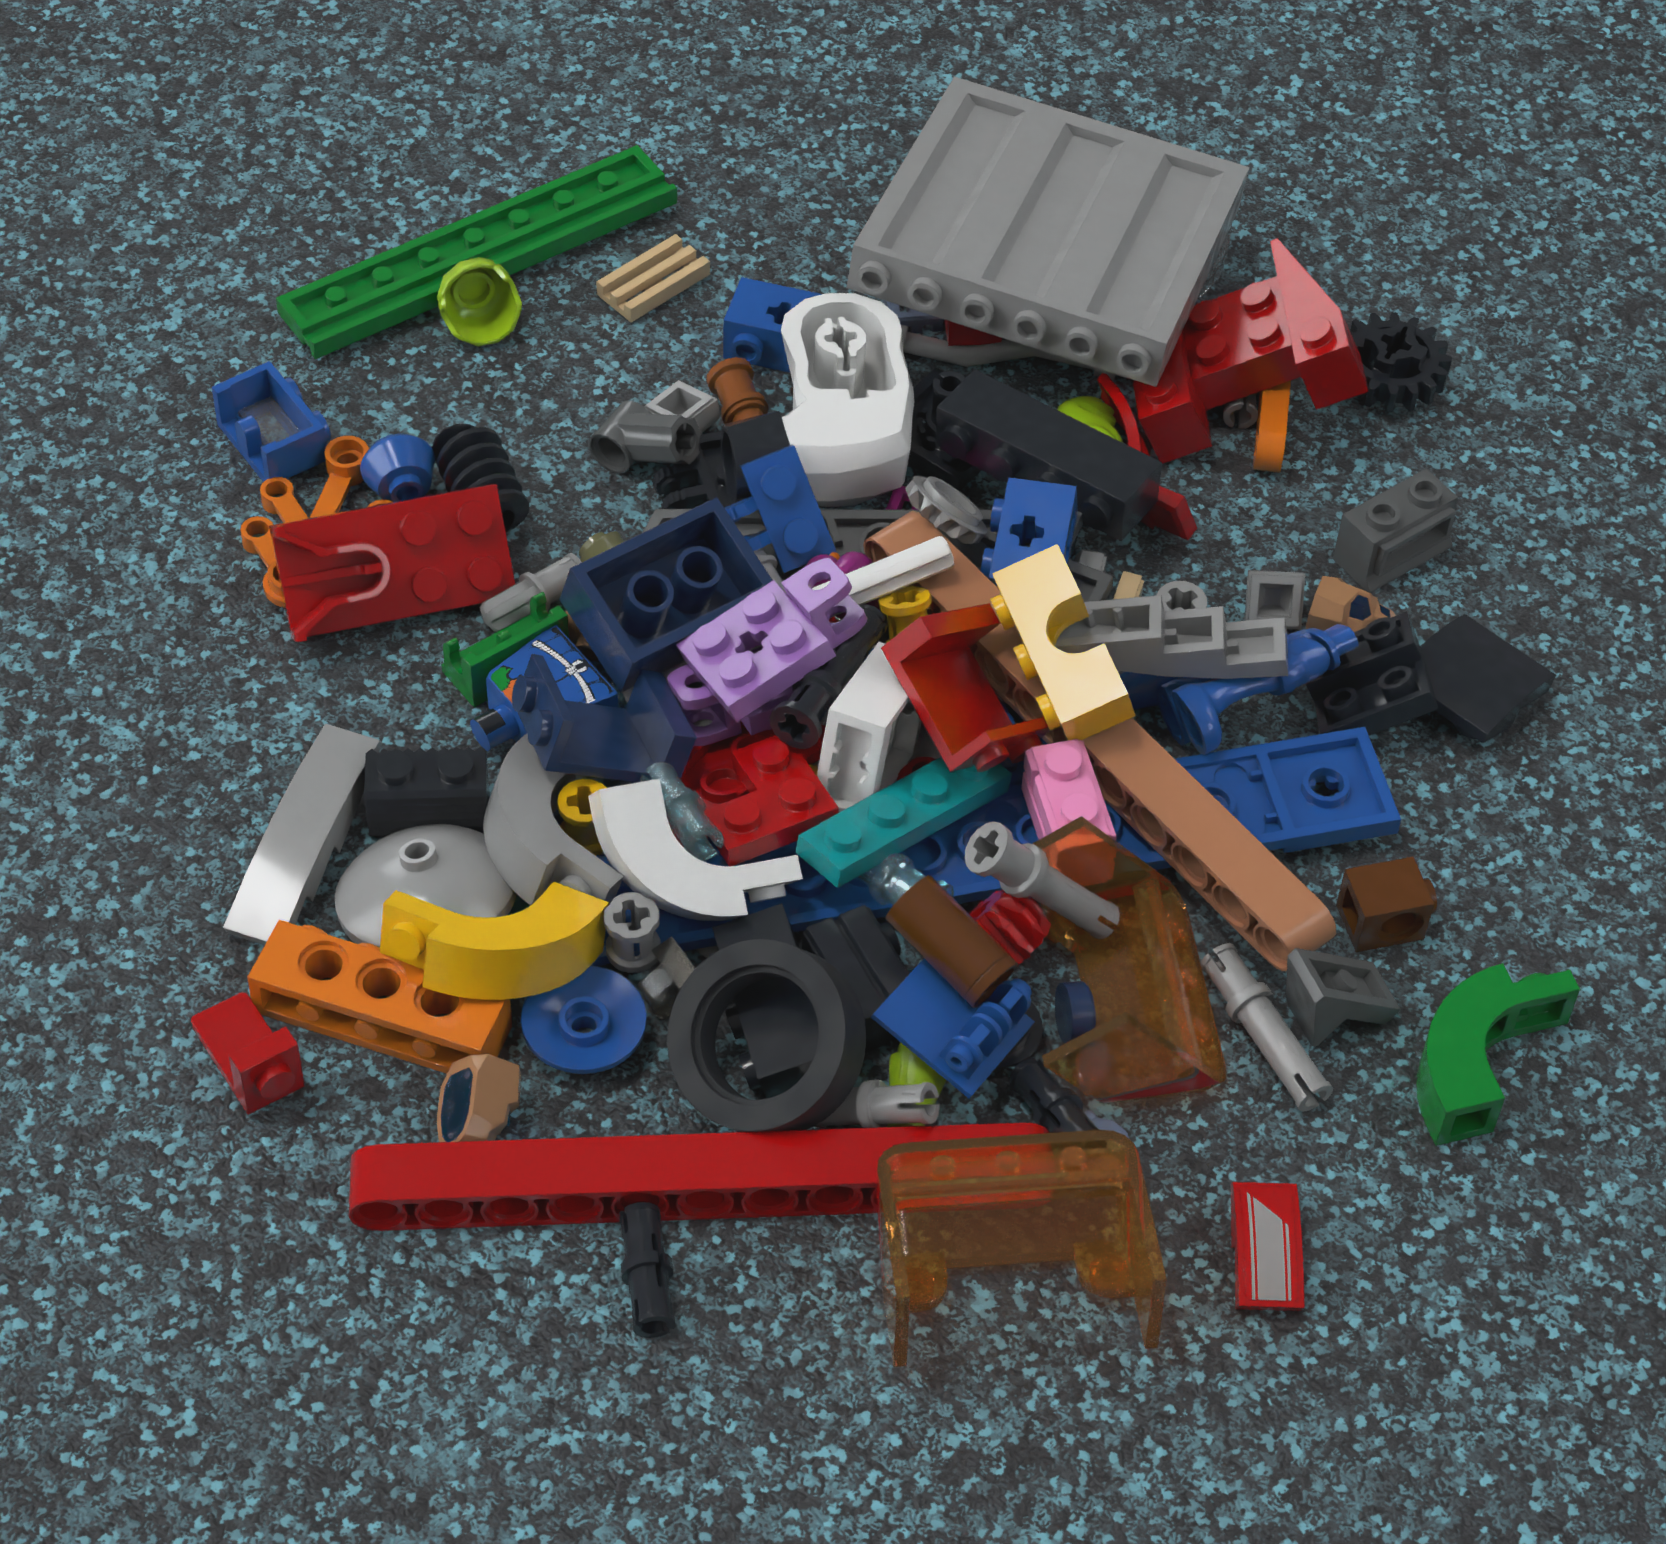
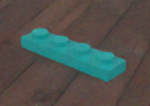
M941 756L801 833L798 836L795 853L838 888L1008 792L1012 773L1000 764L983 772H978L975 766L950 772Z

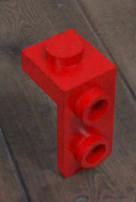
M241 992L192 1016L191 1023L194 1032L248 1115L305 1087L299 1047L296 1040L286 1026L272 1032L247 993Z

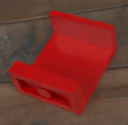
M990 603L920 616L881 647L950 772L975 766L978 772H983L993 768L1008 757L1013 764L1024 760L1026 750L1034 746L1043 745L1040 738L1050 732L1044 717L1012 724L970 650L972 645L1001 624Z

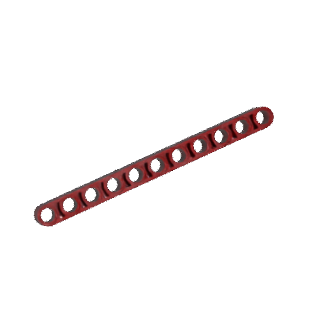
M1033 1123L368 1145L357 1149L352 1154L350 1160L349 1218L358 1227L379 1231L620 1222L619 1212L625 1211L624 1207L637 1202L656 1204L661 1211V1221L878 1213L877 1168L882 1199L880 1198L881 1213L1032 1208L1052 1200L1057 1193L1050 1133L1045 1127Z

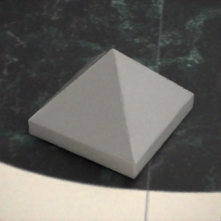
M1248 570L1244 621L1285 617L1286 629L1301 630L1305 573Z

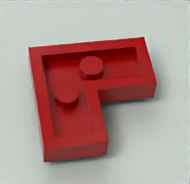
M774 735L731 752L733 769L749 793L702 811L705 831L728 866L731 867L798 841V836L801 833L838 814L839 807L798 748L787 745Z

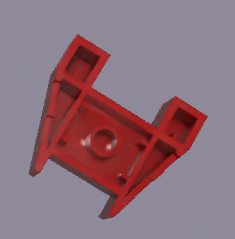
M1278 238L1270 241L1277 276L1262 282L1252 283L1245 288L1196 304L1189 315L1157 386L1134 380L1133 386L1138 418L1162 464L1212 447L1206 410L1302 377L1316 410L1369 392L1360 353L1341 309Z

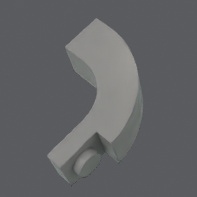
M526 734L506 754L487 804L483 831L489 856L508 886L530 906L553 882L607 901L610 905L612 899L617 895L624 876L569 837L559 826L553 815L558 809L557 801L560 791L565 785L574 781L577 775L545 771L533 745L529 743L528 734Z

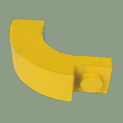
M553 882L531 906L520 912L501 917H473L452 912L395 890L383 903L380 953L423 969V987L439 993L482 1000H505L534 996L551 991L574 980L585 972L603 952L606 931L604 926V910L609 906V902Z

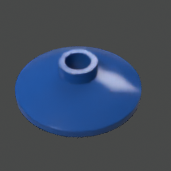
M590 966L577 978L561 987L526 997L521 1012L523 1037L533 1054L542 1062L555 1069L575 1074L602 1072L624 1062L640 1045L647 1025L645 1003L637 988L622 975L597 966ZM580 1028H590L593 1030L587 1033L576 1032Z

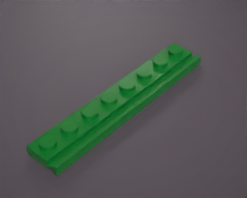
M636 145L276 297L277 311L301 343L309 346L314 359H318L438 307L437 295L442 278L461 261L478 257L491 259L496 264H501L509 275H512L676 204L677 187L673 183L669 185L665 181V174Z

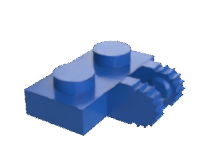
M793 444L740 465L751 497L727 506L725 510L734 523L739 521L741 517L758 510L765 530L750 536H743L753 551L771 543L783 573L807 564L816 555H829L832 552H837Z

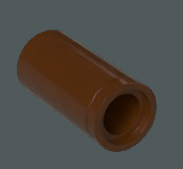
M931 875L923 877L910 887L886 915V920L973 1008L986 1001L998 985L1008 980L1018 967V963Z

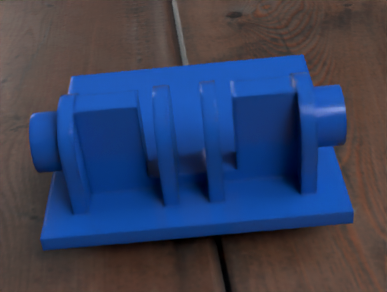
M925 958L871 1016L874 1021L969 1099L1035 1023L1034 1020L1025 1014L1031 1005L1030 997L1032 995L1031 988L1025 981L1015 978L1011 981L1001 982L986 1001L973 1008Z

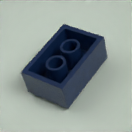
M716 497L571 567L559 600L619 692L622 693L634 687L640 669L664 672L684 662L676 646L677 643L773 580Z

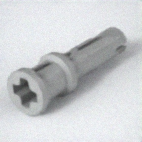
M994 821L985 823L970 837L965 849L964 858L966 866L971 872L983 877L993 876L999 880L1000 887L1005 893L1012 897L1025 898L1031 896L1034 900L1065 917L1095 939L1106 938L1114 931L1098 921V918L1103 916L1117 925L1120 916L1118 907L1112 902L1106 901L1095 893L1090 892L1057 869L1049 866L1046 853L1038 846L1030 843L1020 844L1013 839L1012 832L1005 825Z

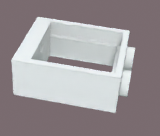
M882 642L877 643L828 710L817 777L839 807V813L896 782L899 771L915 757L922 721L915 708L913 711L905 708V705L908 702L911 703L881 649L885 645Z

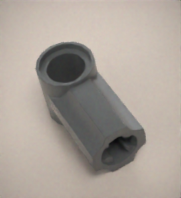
M624 401L589 438L588 447L594 459L602 467L615 473L625 472L634 462L690 465L700 453L699 439L702 433L695 418H685L682 415L652 414L637 402Z

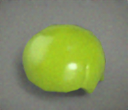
M473 258L459 262L442 278L437 295L438 306L442 319L455 338L479 347L499 343L514 331L522 311V301L512 278L501 264H496L491 259Z

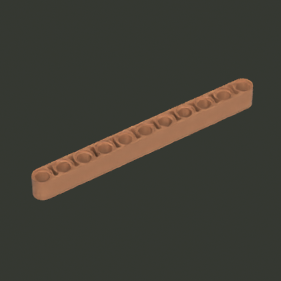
M911 511L864 541V553L873 562H876L937 536L944 537L954 557V566L951 569L909 585L929 590L932 603L927 608V614L931 615L990 603L997 615L990 598L1000 594L998 587L935 528L928 519L922 517L919 512ZM999 624L972 645L970 650L992 689L1024 721L1044 717L1036 701V697L1046 693L1038 676L1027 681L1013 650V647L1023 643L1016 627L1004 631L1002 624ZM1133 718L1083 739L1104 800L1276 969L1287 971V956L1295 948L1316 951L1335 937L1336 924L1334 918L1323 902ZM1061 726L1051 730L1042 737L1047 744L1068 741Z

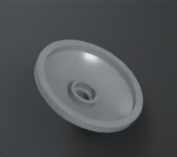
M432 824L395 832L366 848L350 863L342 874L336 887L335 908L341 928L354 943H370L380 948L383 903L395 890L452 912L473 917L507 916L514 905L517 894L508 886L493 864L487 851L483 833L456 825Z

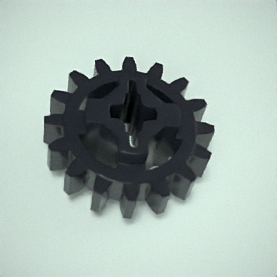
M1396 312L1391 313L1389 321H1382L1376 313L1370 314L1367 325L1357 319L1352 321L1350 332L1361 356L1369 392L1363 393L1366 396L1365 406L1371 407L1376 401L1384 402L1387 412H1392L1395 403H1402L1408 411H1414L1417 399L1429 405L1433 402L1435 392L1443 393L1452 357L1446 355L1448 349L1447 341H1434L1437 329L1430 327L1421 330L1418 328L1419 318L1413 317L1407 323L1402 322Z

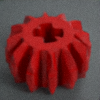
M1003 889L995 891L989 898L983 902L981 901L975 909L968 913L1018 965L1031 957L1030 954L1043 944V940L1048 935L1051 923L1043 914L1044 910L1031 896L1016 898L1005 893Z

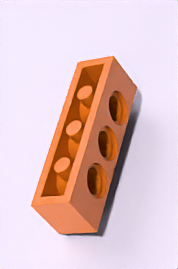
M278 920L247 976L251 1000L263 1016L446 1074L453 1062L470 1055L490 1054L498 1057L512 1028L510 999H469L424 988L423 969L380 953V948L373 944H356L328 935L320 928L312 925L298 926ZM380 996H390V997L381 998V999H380V998H377V997H380ZM438 1014H449L442 1017H435V1015Z

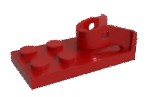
M497 484L269 526L290 635L295 642L307 641V637L480 604L515 585Z

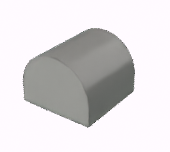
M679 380L644 406L652 414L682 415L685 418H695L701 433L716 423L720 417L717 398Z

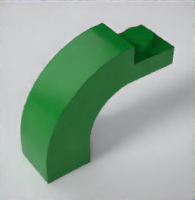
M1502 963L1479 971L1465 979L1442 1001L1430 1025L1417 1070L1416 1082L1420 1112L1435 1146L1494 1132L1505 1097L1487 1061L1486 1051L1504 1039L1568 1024L1580 991L1571 970L1549 975L1534 973L1513 983Z

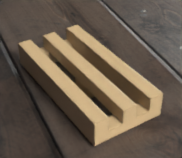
M674 234L596 281L597 295L632 323L710 275V261L704 256L697 259L696 250L690 245L683 248L682 238ZM684 266V268L680 269L676 273L662 280V278H664L665 276ZM645 289L643 293L626 302V300Z

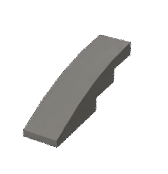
M1162 595L1084 602L1089 617L1063 630L1055 645L1057 649L1066 653H1082L1104 643L1117 671L1168 677L1219 679L1288 676V644L1285 617L1226 622L1223 606L1164 611Z
M329 724L323 726L273 814L246 871L223 926L229 934L265 945L278 920L296 925L305 899L312 902L314 900L332 851L340 853L364 792L366 753L370 749L378 753L382 746L380 740Z

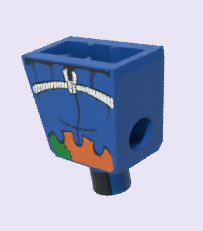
M557 625L539 634L492 669L487 675L486 687L489 711L470 721L476 740L486 751L511 738L517 742L527 734L518 712L513 708L512 692L517 678L524 676L531 654L543 655L564 700L619 707L616 690Z

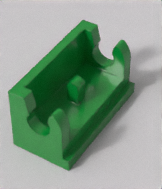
M540 592L530 598V615L459 652L460 646L457 638H453L443 644L444 663L441 664L442 672L473 707L488 700L486 677L489 672L539 634L557 625L569 638L567 613L558 605L549 610L548 614L546 609L547 600L544 592Z

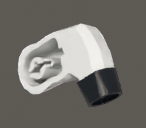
M825 293L804 299L784 315L781 327L793 383V410L782 417L780 411L726 423L722 426V468L727 495L732 504L751 497L740 465L792 444L796 448L818 506H854L900 488L905 482L911 447L914 391L903 353L902 328L898 316L881 301L855 293Z

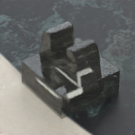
M672 936L651 950L659 966L638 983V988L645 996L646 1003L659 1020L670 1017L680 989L690 974L696 969Z

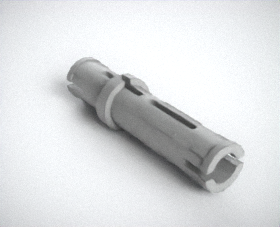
M1226 943L1217 946L1213 950L1222 963L1220 961L1215 962L1208 953L1202 959L1200 966L1209 975L1227 1001L1225 1008L1227 1014L1235 1023H1242L1295 1100L1297 1108L1303 1112L1316 1108L1320 1104L1313 1094L1318 1092L1325 1101L1332 1094L1333 1087L1329 1081L1325 1080L1272 1004L1274 995L1267 984L1256 981L1238 955V951L1233 944Z

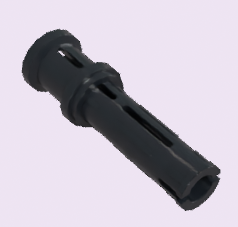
M867 604L859 605L867 616V622L864 627L854 636L833 648L836 656L816 670L810 671L801 680L793 684L792 695L789 699L775 706L769 717L770 726L774 734L782 742L798 749H808L817 743L822 734L821 725L828 716L830 706L854 676L872 647L878 642L888 627V623H882L886 619L885 615L876 607Z

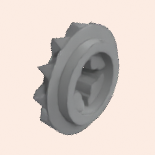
M914 476L905 488L911 505L921 512L922 517L928 519L934 524L935 528L941 529L950 538H957L964 544L979 543L987 533L980 510L966 496L943 480L933 476L928 478Z

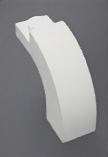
M660 779L599 789L588 796L596 835L610 865L624 876L623 881L634 892L652 899L659 909L671 914L701 921L737 919L748 915L744 892H748L750 903L786 896L784 885L802 879L798 855L731 867L712 865L691 855L678 842L670 828Z

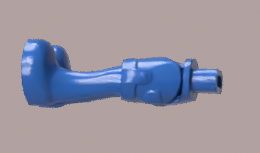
M1336 624L1324 631L1317 628H1309L1287 635L1288 676L1232 679L1188 677L1171 680L1161 685L1157 692L1158 705L1163 720L1178 744L1183 746L1192 742L1201 754L1206 755L1216 750L1221 744L1222 728L1219 716L1225 708L1243 698L1269 692L1272 695H1282L1290 693L1295 688L1317 679L1327 669L1334 670L1340 666L1339 656L1358 648L1359 645L1355 633L1348 626Z

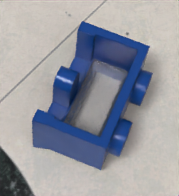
M270 361L212 386L217 425L263 482L273 477L288 479L325 462L324 451L327 441L331 440V432L325 418L318 410L312 412L307 407L294 380L290 377L284 379Z

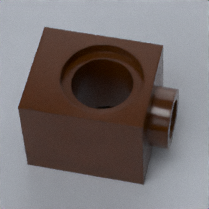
M1414 856L1345 869L1336 906L1355 952H1362L1424 940L1431 914H1434L1437 910V897L1431 880L1429 878L1423 879Z

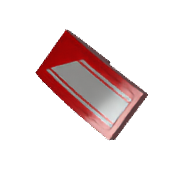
M1232 1182L1231 1248H1235V1309L1303 1310L1305 1308L1304 1268L1297 1184Z

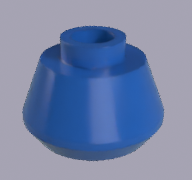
M392 434L376 441L366 452L360 465L361 476L364 482L381 499L398 502L424 497L431 487L435 455L432 447L421 438L409 434Z

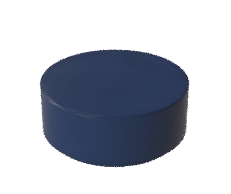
M1084 981L1062 982L1056 988L1055 1018L1059 1036L1065 1045L1088 1043L1095 1033L1096 1012L1094 999L1089 986Z

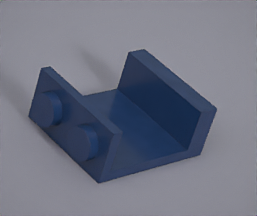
M531 654L524 676H519L513 687V708L518 712L528 734L529 743L533 745L545 771L631 782L660 779V783L663 786H678L697 737L662 672L640 669L626 708L564 700L543 655Z

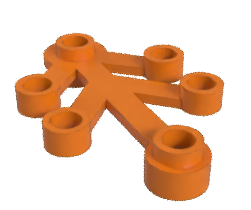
M340 436L327 444L324 454L329 478L310 518L339 513L350 487L363 481L360 465L369 447L361 438ZM273 477L261 484V503L265 511L271 514H278L283 523L308 518L294 497L293 484L288 479ZM275 494H283L280 497H272ZM386 499L376 500L370 503L368 507L393 503V501ZM251 517L245 520L240 528L242 545L247 552L258 554L268 569L263 578V588L267 599L273 604L285 608L269 526L274 524L266 517ZM255 534H265L261 537H253Z

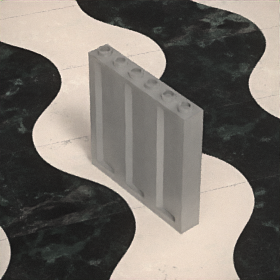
M954 76L853 244L846 288L1156 387L1239 210L1249 167Z

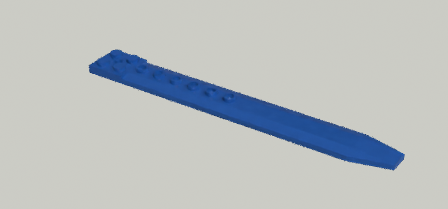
M1366 727L1210 752L1206 755L1198 754L1175 758L1268 850L1282 848L1283 852L1287 853L1397 834L1399 831L1401 817ZM1324 782L1328 789H1338L1339 792L1335 793L1334 796H1322L1315 793L1314 790L1316 783ZM1022 784L1009 786L1008 792L838 888L798 855L802 879L784 885L786 896L750 903L748 892H744L748 915L782 903L794 932L805 931L808 926L831 917L835 920L840 914L862 905L869 907L875 918L886 917L897 900L910 887L927 875H931L959 904L985 900L995 891H1000L1002 888L1000 887L999 880L993 876L983 877L976 875L966 866L964 858L965 849L970 837L978 828L985 823L999 822L1012 832L1013 839L1020 844L1030 843L1041 848L1021 789ZM1105 801L1117 836L1115 851L1112 853L1114 857L1112 873L1102 878L1076 883L1142 873L1146 869V864L1155 870L1171 868L1172 866ZM710 837L705 838L688 850L691 855L706 863L728 866ZM797 841L734 866L797 855L795 853ZM605 854L596 855L599 859H601L606 864L611 866ZM622 880L616 896L634 891ZM517 895L508 915L520 912L530 905ZM630 909L625 911L626 923L631 922ZM659 909L660 924L655 931L661 942L660 955L717 946L712 927L732 920H694ZM607 930L605 931L603 952L591 966L611 964L606 956V940L609 936ZM634 943V956H639V943Z

